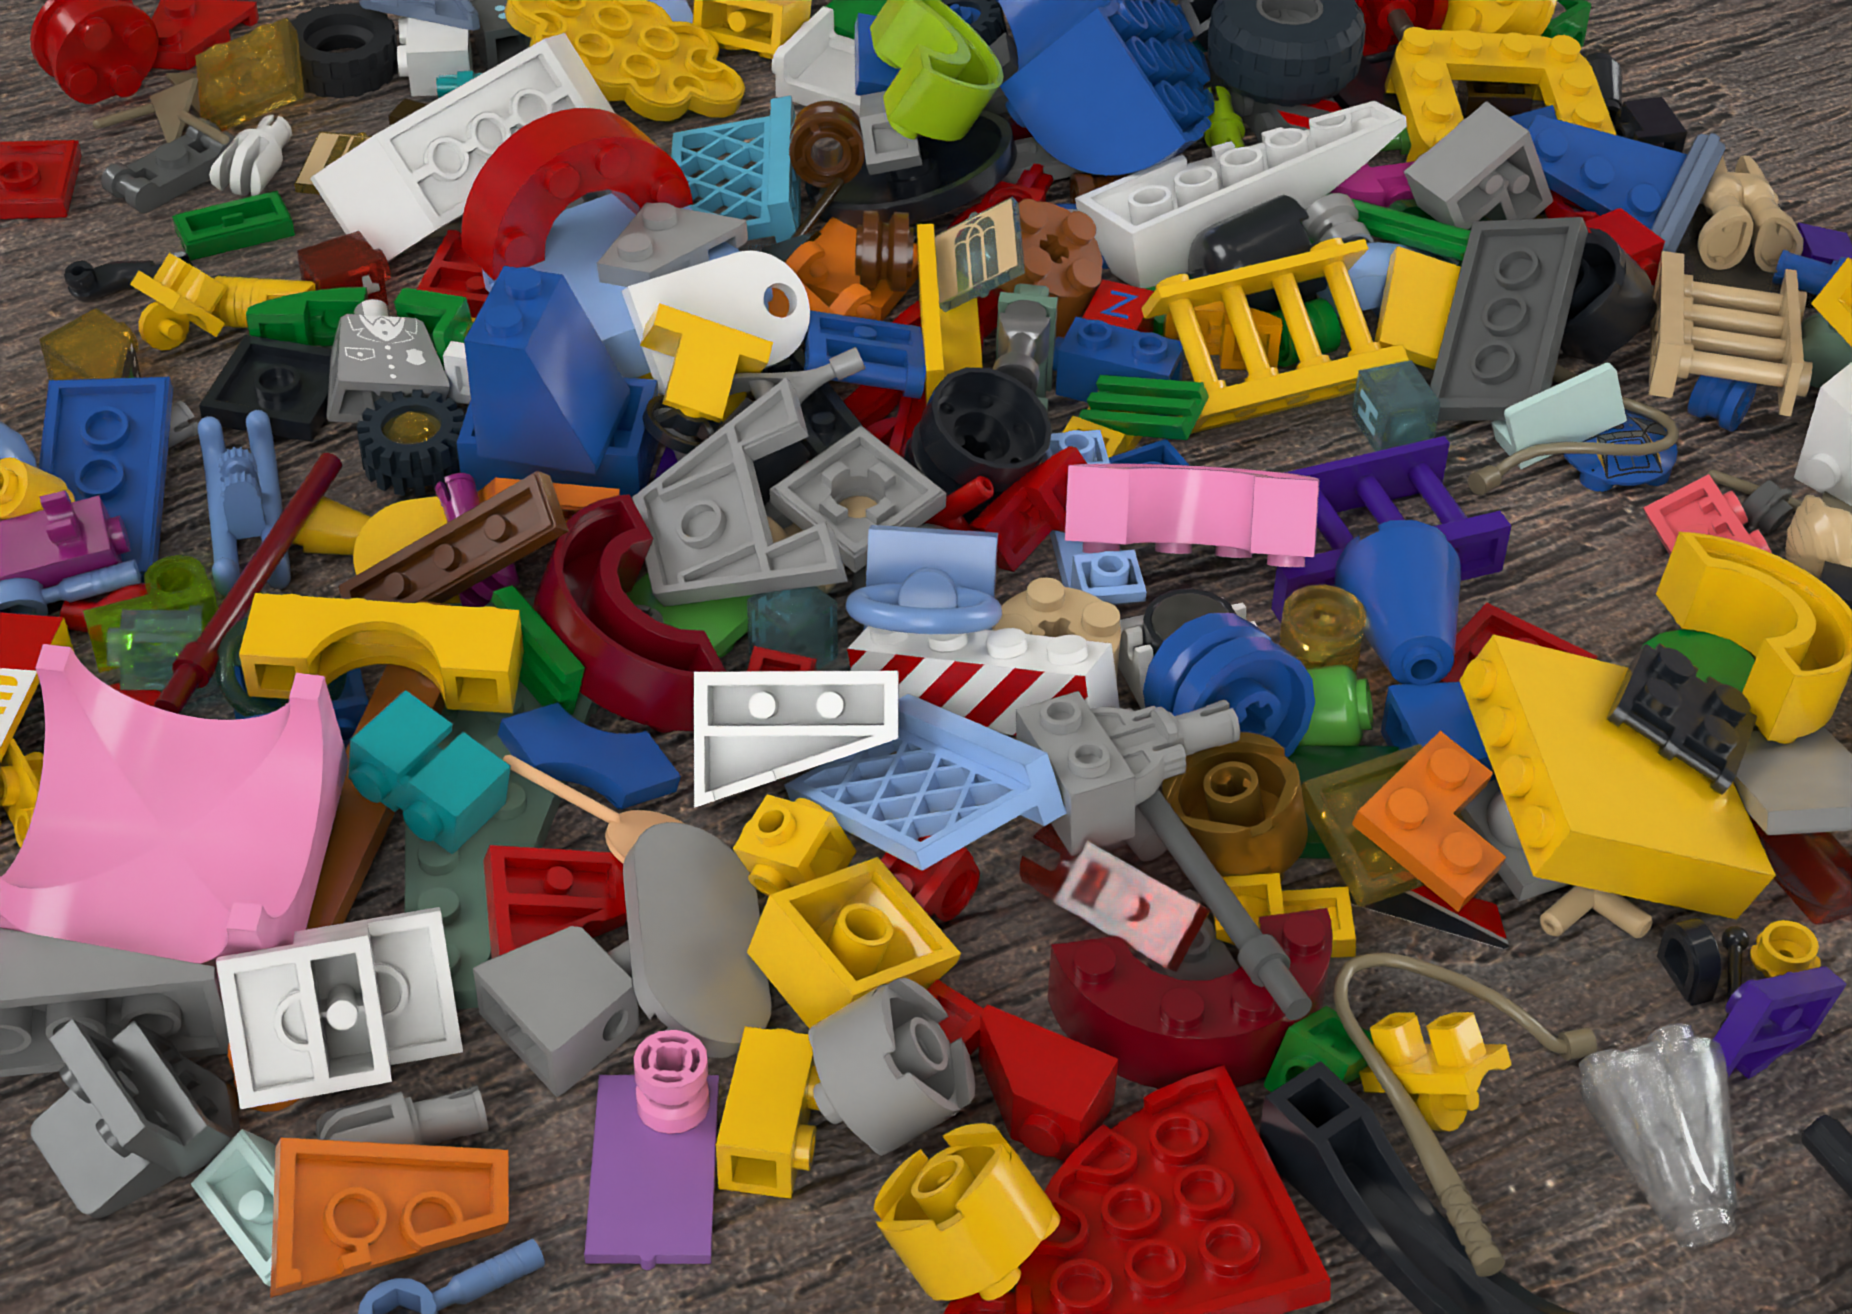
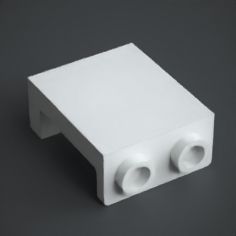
M822 7L810 20L805 21L800 29L784 45H780L775 51L772 59V72L775 74L776 97L792 96L793 102L804 106L819 101H836L850 107L859 116L861 96L855 95V40L836 34L834 32L833 9Z

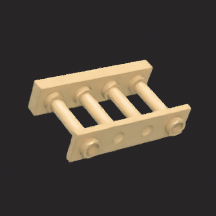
M1662 251L1653 290V299L1657 303V311L1651 320L1649 395L1672 398L1677 377L1687 379L1689 373L1778 387L1779 415L1791 416L1796 396L1806 397L1813 367L1812 362L1804 361L1801 322L1805 311L1807 292L1798 291L1797 270L1785 269L1780 294L1693 281V275L1684 274V254Z

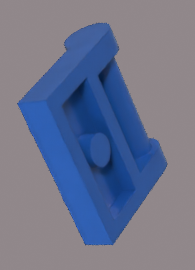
M810 310L809 325L804 337V371L830 363V358L856 347L866 369L839 380V382L902 391V397L921 399L926 375L921 327ZM836 377L832 381H838V378Z

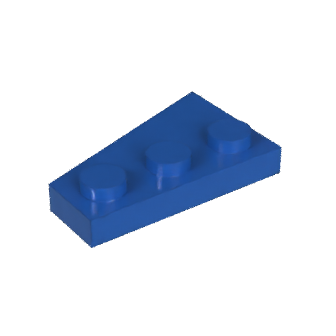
M1539 114L1535 116L1527 128L1531 134L1549 189L1587 211L1596 212L1599 216L1622 208L1649 229H1651L1687 154Z

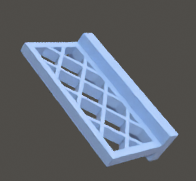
M910 694L899 698L898 739L822 764L785 784L790 801L795 802L797 798H805L815 802L826 811L832 812L843 830L920 870L928 868L1019 815L1046 826L1067 814L1047 752ZM930 836L921 842L917 841L919 837Z

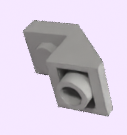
M886 91L861 95L859 119L869 175L923 165L919 145L921 135H918L916 139H908L895 131L889 124L883 99Z

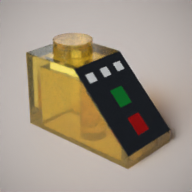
M97 308L39 339L49 380L141 378L136 355L139 351V344L135 334L125 323L116 322Z

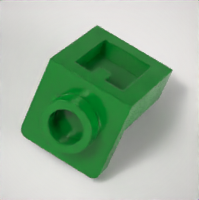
M1326 1005L1288 1027L1264 1081V1086L1269 1092H1273L1319 1061L1324 1063L1347 1085L1360 1076L1359 1072L1369 1065L1345 1031L1337 1012ZM1361 1027L1367 1038L1374 1046L1371 1033Z

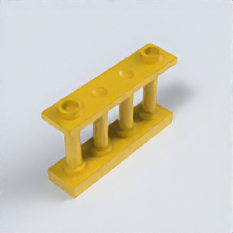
M1332 238L1316 244L1310 249V252L1191 280L1187 274H1178L1160 281L1155 286L1156 290L1141 308L1143 316L1147 319L1171 313L1194 382H1203L1209 395L1191 434L1360 392L1361 388L1364 391L1388 385L1410 365L1403 343L1381 348L1379 342H1373L1348 271L1369 249L1365 239L1343 243L1342 238ZM1325 276L1351 347V351L1347 354L1348 357L1331 361L1329 355H1322L1297 285L1298 282ZM1274 288L1300 360V364L1296 366L1297 370L1279 374L1276 367H1270L1245 295ZM1223 301L1249 374L1244 379V383L1227 387L1224 380H1218L1193 307Z

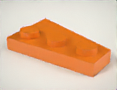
M281 1137L275 1148L270 1298L502 1232L509 1223L508 1150Z

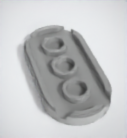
M676 822L660 823L649 827L639 836L626 855L623 864L634 992L640 1007L650 1020L656 1014L659 1020L668 1027L666 1030L688 1032L698 1038L706 1048L707 1057L727 1058L739 1052L745 1026L765 1029L771 1016L772 1007L768 978L747 953L760 920L757 891L748 880L750 872L737 854L720 839L691 825Z

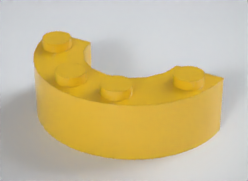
M1679 532L1656 595L1674 617L1676 623L1682 629L1707 632L1729 639L1756 657L1742 694L1750 703V712L1757 716L1755 725L1767 741L1782 744L1793 743L1796 738L1809 735L1825 726L1836 709L1852 671V610L1838 594L1818 578L1779 556L1723 537L1693 532Z

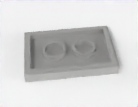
M1825 727L1809 735L1796 738L1793 743L1789 744L1767 741L1760 731H1752L1733 783L1746 811L1766 834L1781 835L1852 830V754Z

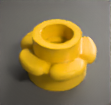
M1782 920L1769 924L1757 936V945H1753L1750 949V958L1753 965L1766 978L1780 976L1787 972L1794 973L1818 968L1821 965V960L1817 956L1819 944L1816 936L1807 927L1793 921Z

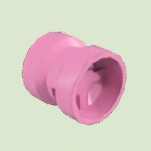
M679 1030L659 1031L646 1037L638 1045L633 1057L639 1117L645 1125L654 1131L666 1134L684 1133L695 1128L706 1117L710 1107L708 1081L706 1080L708 1076L706 1048L698 1038L688 1032Z

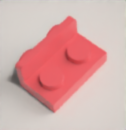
M1709 474L1643 507L1650 525L1669 555H1671L1679 532H1693L1723 537L1772 553L1758 529L1748 534L1743 525L1748 523V518L1735 493L1731 490L1722 494Z

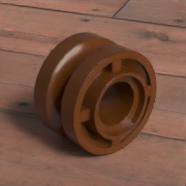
M836 101L815 102L806 106L797 114L790 130L789 157L793 169L804 181L817 187L828 188L838 177L842 178L845 184L858 174L865 158L859 116L850 107ZM821 138H832L841 145L834 150L825 151L816 147L814 143Z
M863 210L862 224H857L855 275H860V284L868 290H875L879 280L886 279L891 291L905 292L906 279L911 278L913 266L914 227H909V212H894L890 221L883 223L878 211Z

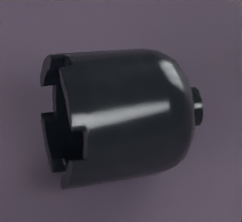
M1283 194L1215 223L1198 233L1189 250V272L1186 274L1191 280L1310 252V249L1321 241L1310 243L1308 235L1301 224V221L1309 219V215L1294 198ZM1325 276L1297 283L1303 302L1318 299L1316 293L1325 290L1328 286ZM1274 288L1245 295L1250 308L1266 313L1282 310Z

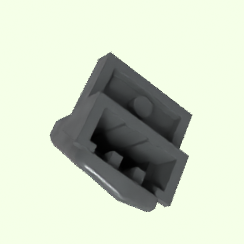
M71 1019L49 1039L66 1064L59 1070V1073L70 1089L33 1122L31 1137L78 1210L94 1218L106 1217L179 1176L184 1178L206 1166L240 1131L236 1088L193 1061L181 1056L170 1040L135 1020L110 1040Z

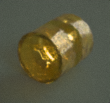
M1312 585L1296 590L1285 600L1279 645L1298 658L1306 669L1348 665L1357 675L1367 617L1364 606L1353 594L1339 587Z

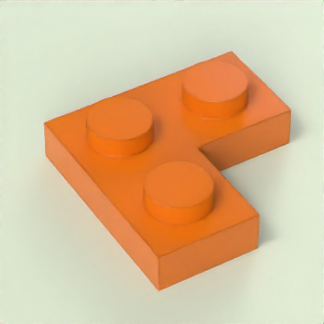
M1439 731L1357 811L1352 822L1356 829L1457 912L1500 870L1506 859L1503 853L1457 817L1487 786L1493 772L1442 731Z

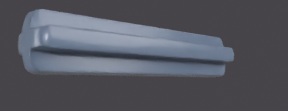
M1714 133L1710 135L1699 134L1695 137L1650 229L1665 240L1663 251L1676 253L1725 152V145L1719 141L1720 136Z

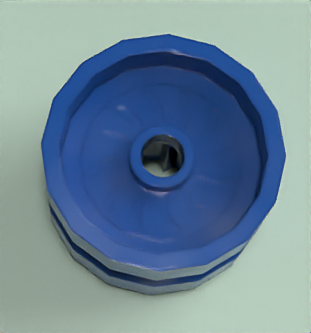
M1208 613L1184 623L1163 641L1148 666L1143 687L1145 708L1161 706L1174 716L1206 707L1220 700H1226L1229 703V709L1233 708L1237 715L1240 732L1260 734L1275 740L1284 748L1286 757H1289L1295 751L1307 732L1315 706L1313 679L1302 662L1284 647L1274 643L1266 633L1253 623L1234 613Z

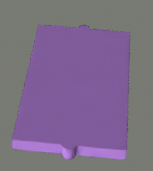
M599 1075L584 1251L585 1264H640L644 1270H651L656 1264H711L719 1075H708L706 1079L708 1081L710 1104L706 1117L695 1128L684 1133L675 1134L654 1131L643 1123L637 1111L635 1075Z

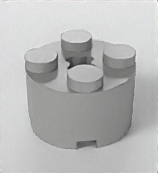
M897 978L889 984L880 985L809 1029V1041L813 1048L814 1062L821 1081L815 1085L813 1090L819 1110L833 1124H839L844 1121L854 1134L881 1156L892 1152L955 1116L961 1108L971 1103L975 1095L974 1070L967 1048L962 1038L950 1044L939 1025V1022L949 1016L941 1004L925 988L908 978Z

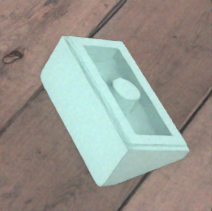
M241 1129L191 1185L265 1285L271 1287L276 1146L264 1138Z

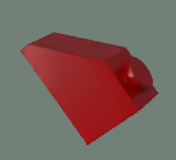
M987 1004L980 1016L979 1062L1011 1139L1023 1143L1029 1150L1045 1157L1053 1156L1065 1162L1070 1154L1103 1124L1113 1107L1119 1059Z

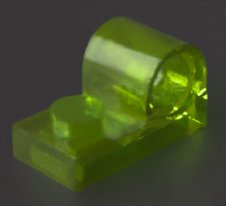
M185 555L167 556L159 559L149 566L144 574L147 595L83 611L99 673L180 653L187 643L198 639L218 609L210 579L208 580L205 568L199 560Z

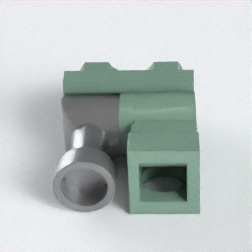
M1019 283L1015 285L1014 293L1000 292L996 362L993 370L1013 376L1030 388L1048 413L1046 391H1051L1053 383L1058 297H1049V288L1046 286Z

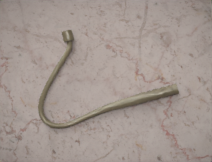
M1556 363L1553 381L1560 384L1578 376ZM1622 396L1624 409L1661 424L1667 430V435L1661 440L1644 444L1596 442L1537 444L1515 452L1496 467L1487 465L1470 474L1468 485L1474 494L1483 495L1501 484L1502 476L1510 469L1538 456L1554 454L1642 456L1659 453L1669 449L1677 442L1679 438L1678 424L1659 409Z
M1385 952L1354 957L1343 965L1334 979L1333 998L1338 1017L1395 1108L1443 1209L1447 1211L1446 1215L1452 1227L1456 1228L1455 1232L1460 1243L1466 1248L1465 1252L1476 1274L1480 1277L1491 1276L1504 1267L1505 1260L1496 1243L1492 1241L1488 1227L1485 1223L1483 1224V1218L1477 1206L1473 1205V1199L1466 1189V1185L1419 1108L1357 1023L1349 1005L1348 983L1353 975L1360 970L1383 966L1404 969L1457 987L1490 1003L1519 1023L1544 1047L1555 1053H1560L1566 1061L1594 1056L1597 1052L1596 1037L1593 1031L1586 1027L1561 1032L1558 1038H1556L1525 1010L1497 991L1462 974L1425 961Z

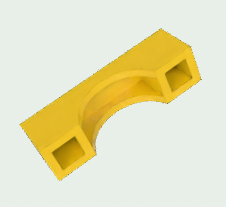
M255 593L239 657L249 697L289 699L296 673L324 676L328 685L344 673L359 667L374 664H394L414 669L428 677L441 692L447 709L513 713L524 648L519 610L499 609L490 606L465 607L433 605L426 602L402 603L371 601L362 598L340 599L309 597L297 594Z

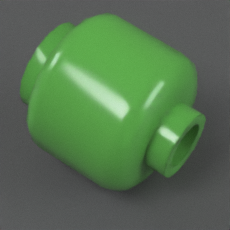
M1348 665L1306 669L1313 679L1315 706L1309 728L1298 746H1358L1361 743L1364 731L1373 730L1374 727L1373 705L1368 679H1358L1356 673Z

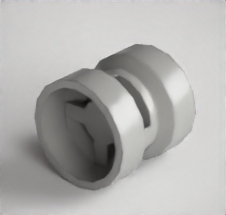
M1342 193L1329 194L1318 199L1307 208L1306 212L1309 215V219L1302 221V225L1313 242L1342 238L1343 243L1365 239L1366 243H1374L1367 227L1363 223L1357 222L1359 218L1358 210L1348 195Z

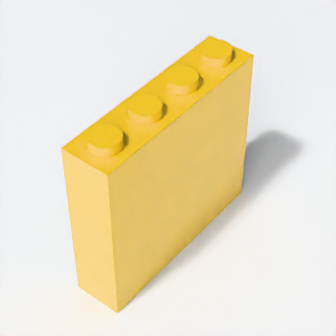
M1493 634L1478 656L1467 665L1459 681L1533 877L1737 920L1776 874L1734 783L1732 782L1727 791L1721 795L1710 788L1712 780L1675 756L1671 761L1658 754L1660 746L1625 723L1617 727L1606 720L1628 671V667Z

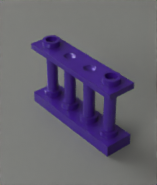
M1445 436L1284 472L1310 476L1320 480L1317 528L1332 550L1315 554L1314 557H1305V567L1277 566L1271 609L1281 625L1345 610L1338 598L1334 582L1336 562L1346 545L1354 537L1337 512L1366 506L1378 524L1390 520H1405L1392 500L1420 493L1442 523L1434 527H1437L1446 536L1447 541L1452 545L1459 557L1461 581L1503 570L1512 526L1501 511L1467 518L1443 485L1450 445Z

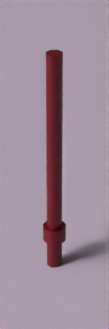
M331 453L321 454L198 639L187 643L172 664L174 675L155 701L154 707L180 714L195 690L203 688L209 683L220 666L218 655L251 607L254 594L261 592L342 469V462L336 455Z

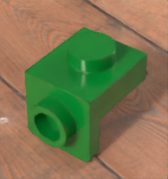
M403 287L394 301L398 317L417 318L424 323L444 368L443 354L450 341L464 343V339L473 324L467 298Z

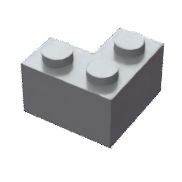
M1488 102L1482 104L1470 116L1463 119L1450 133L1430 150L1418 157L1404 171L1419 208L1438 222L1467 230L1472 227L1473 221H1479L1484 215L1492 221L1533 219L1553 202L1530 132Z

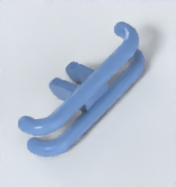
M262 410L251 411L246 418L251 453L248 452V449L243 450L242 447L238 449L233 447V449H227L226 451L222 426L218 419L207 416L202 418L197 428L204 465L214 560L212 575L217 591L225 597L240 576L237 539L261 536L263 542L283 512L270 419ZM288 551L267 581L268 585L274 589H283L291 581Z

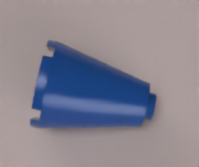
M1390 520L1379 524L1378 532L1369 535L1363 540H1360L1358 535L1346 545L1336 562L1334 582L1337 595L1344 609L1391 675L1399 683L1416 685L1437 683L1447 676L1454 664L1461 581L1460 560L1455 549L1447 541L1446 536L1437 527L1417 520Z

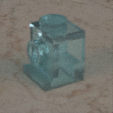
M189 606V611L122 610L120 628L108 627L107 664L108 666H120V690H164L174 675L172 664L184 646L189 642L196 641L202 633V606ZM148 643H164V644H163V645H160V646H152V645H150V644H148Z

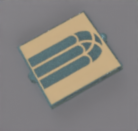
M1013 197L979 214L973 212L967 220L935 235L939 306L944 312L977 296L984 298L989 294L990 290L1025 273L1019 203Z

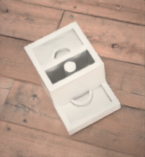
M440 907L296 931L293 944L217 957L216 965L240 1109L392 1082L391 1065L463 1052Z

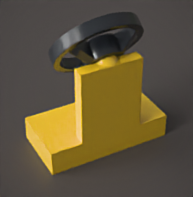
M659 303L645 324L640 346L672 356L674 361L665 394L652 398L643 413V423L647 431L668 448L683 454L690 453L701 443L679 438L664 428H673L680 434L692 437L697 436L703 441L713 435L723 424L722 419L734 374L761 373L768 364L773 342ZM672 408L656 417L653 415V411L656 409Z

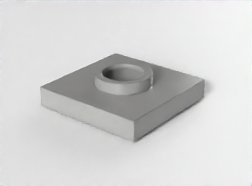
M861 425L769 489L770 504L802 530L826 521L835 532L843 564L854 573L867 565L868 530L871 525L916 528L946 507L945 491ZM864 496L874 500L877 505L866 509V517L852 518L848 517V509L839 505V503L848 497Z

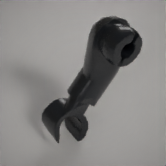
M179 251L173 253L176 257L193 266L186 252ZM152 260L114 261L93 267L87 261H76L67 266L64 279L70 294L79 301L88 302L125 289L135 288L130 284L138 271L154 278L162 264H155Z

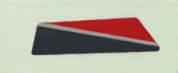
M1361 864L1353 865L1345 886L1349 888L1352 905L1497 948L1507 949L1509 947L1496 904L1473 897L1457 912L1422 882Z

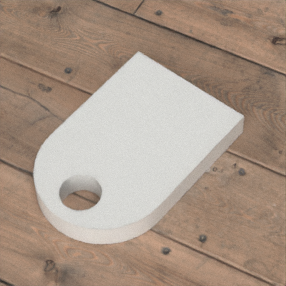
M759 251L736 252L640 282L622 290L640 342L645 324L659 303L773 342L769 361L764 369L774 366L793 354L802 343L809 325V300L797 274L782 260ZM767 288H777L787 296L789 311L786 317H776L766 309L764 294ZM642 346L653 380L658 381L659 395H664L674 357Z

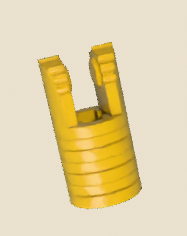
M217 276L215 280L228 288L213 310L212 315L225 322L223 327L248 328L246 318L247 307L282 296L315 291L316 285L313 281Z

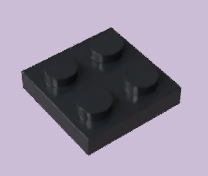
M244 335L199 404L201 418L207 416L218 419L222 427L247 431V415L251 411L262 410L270 419L272 435L313 442L327 419L332 349Z

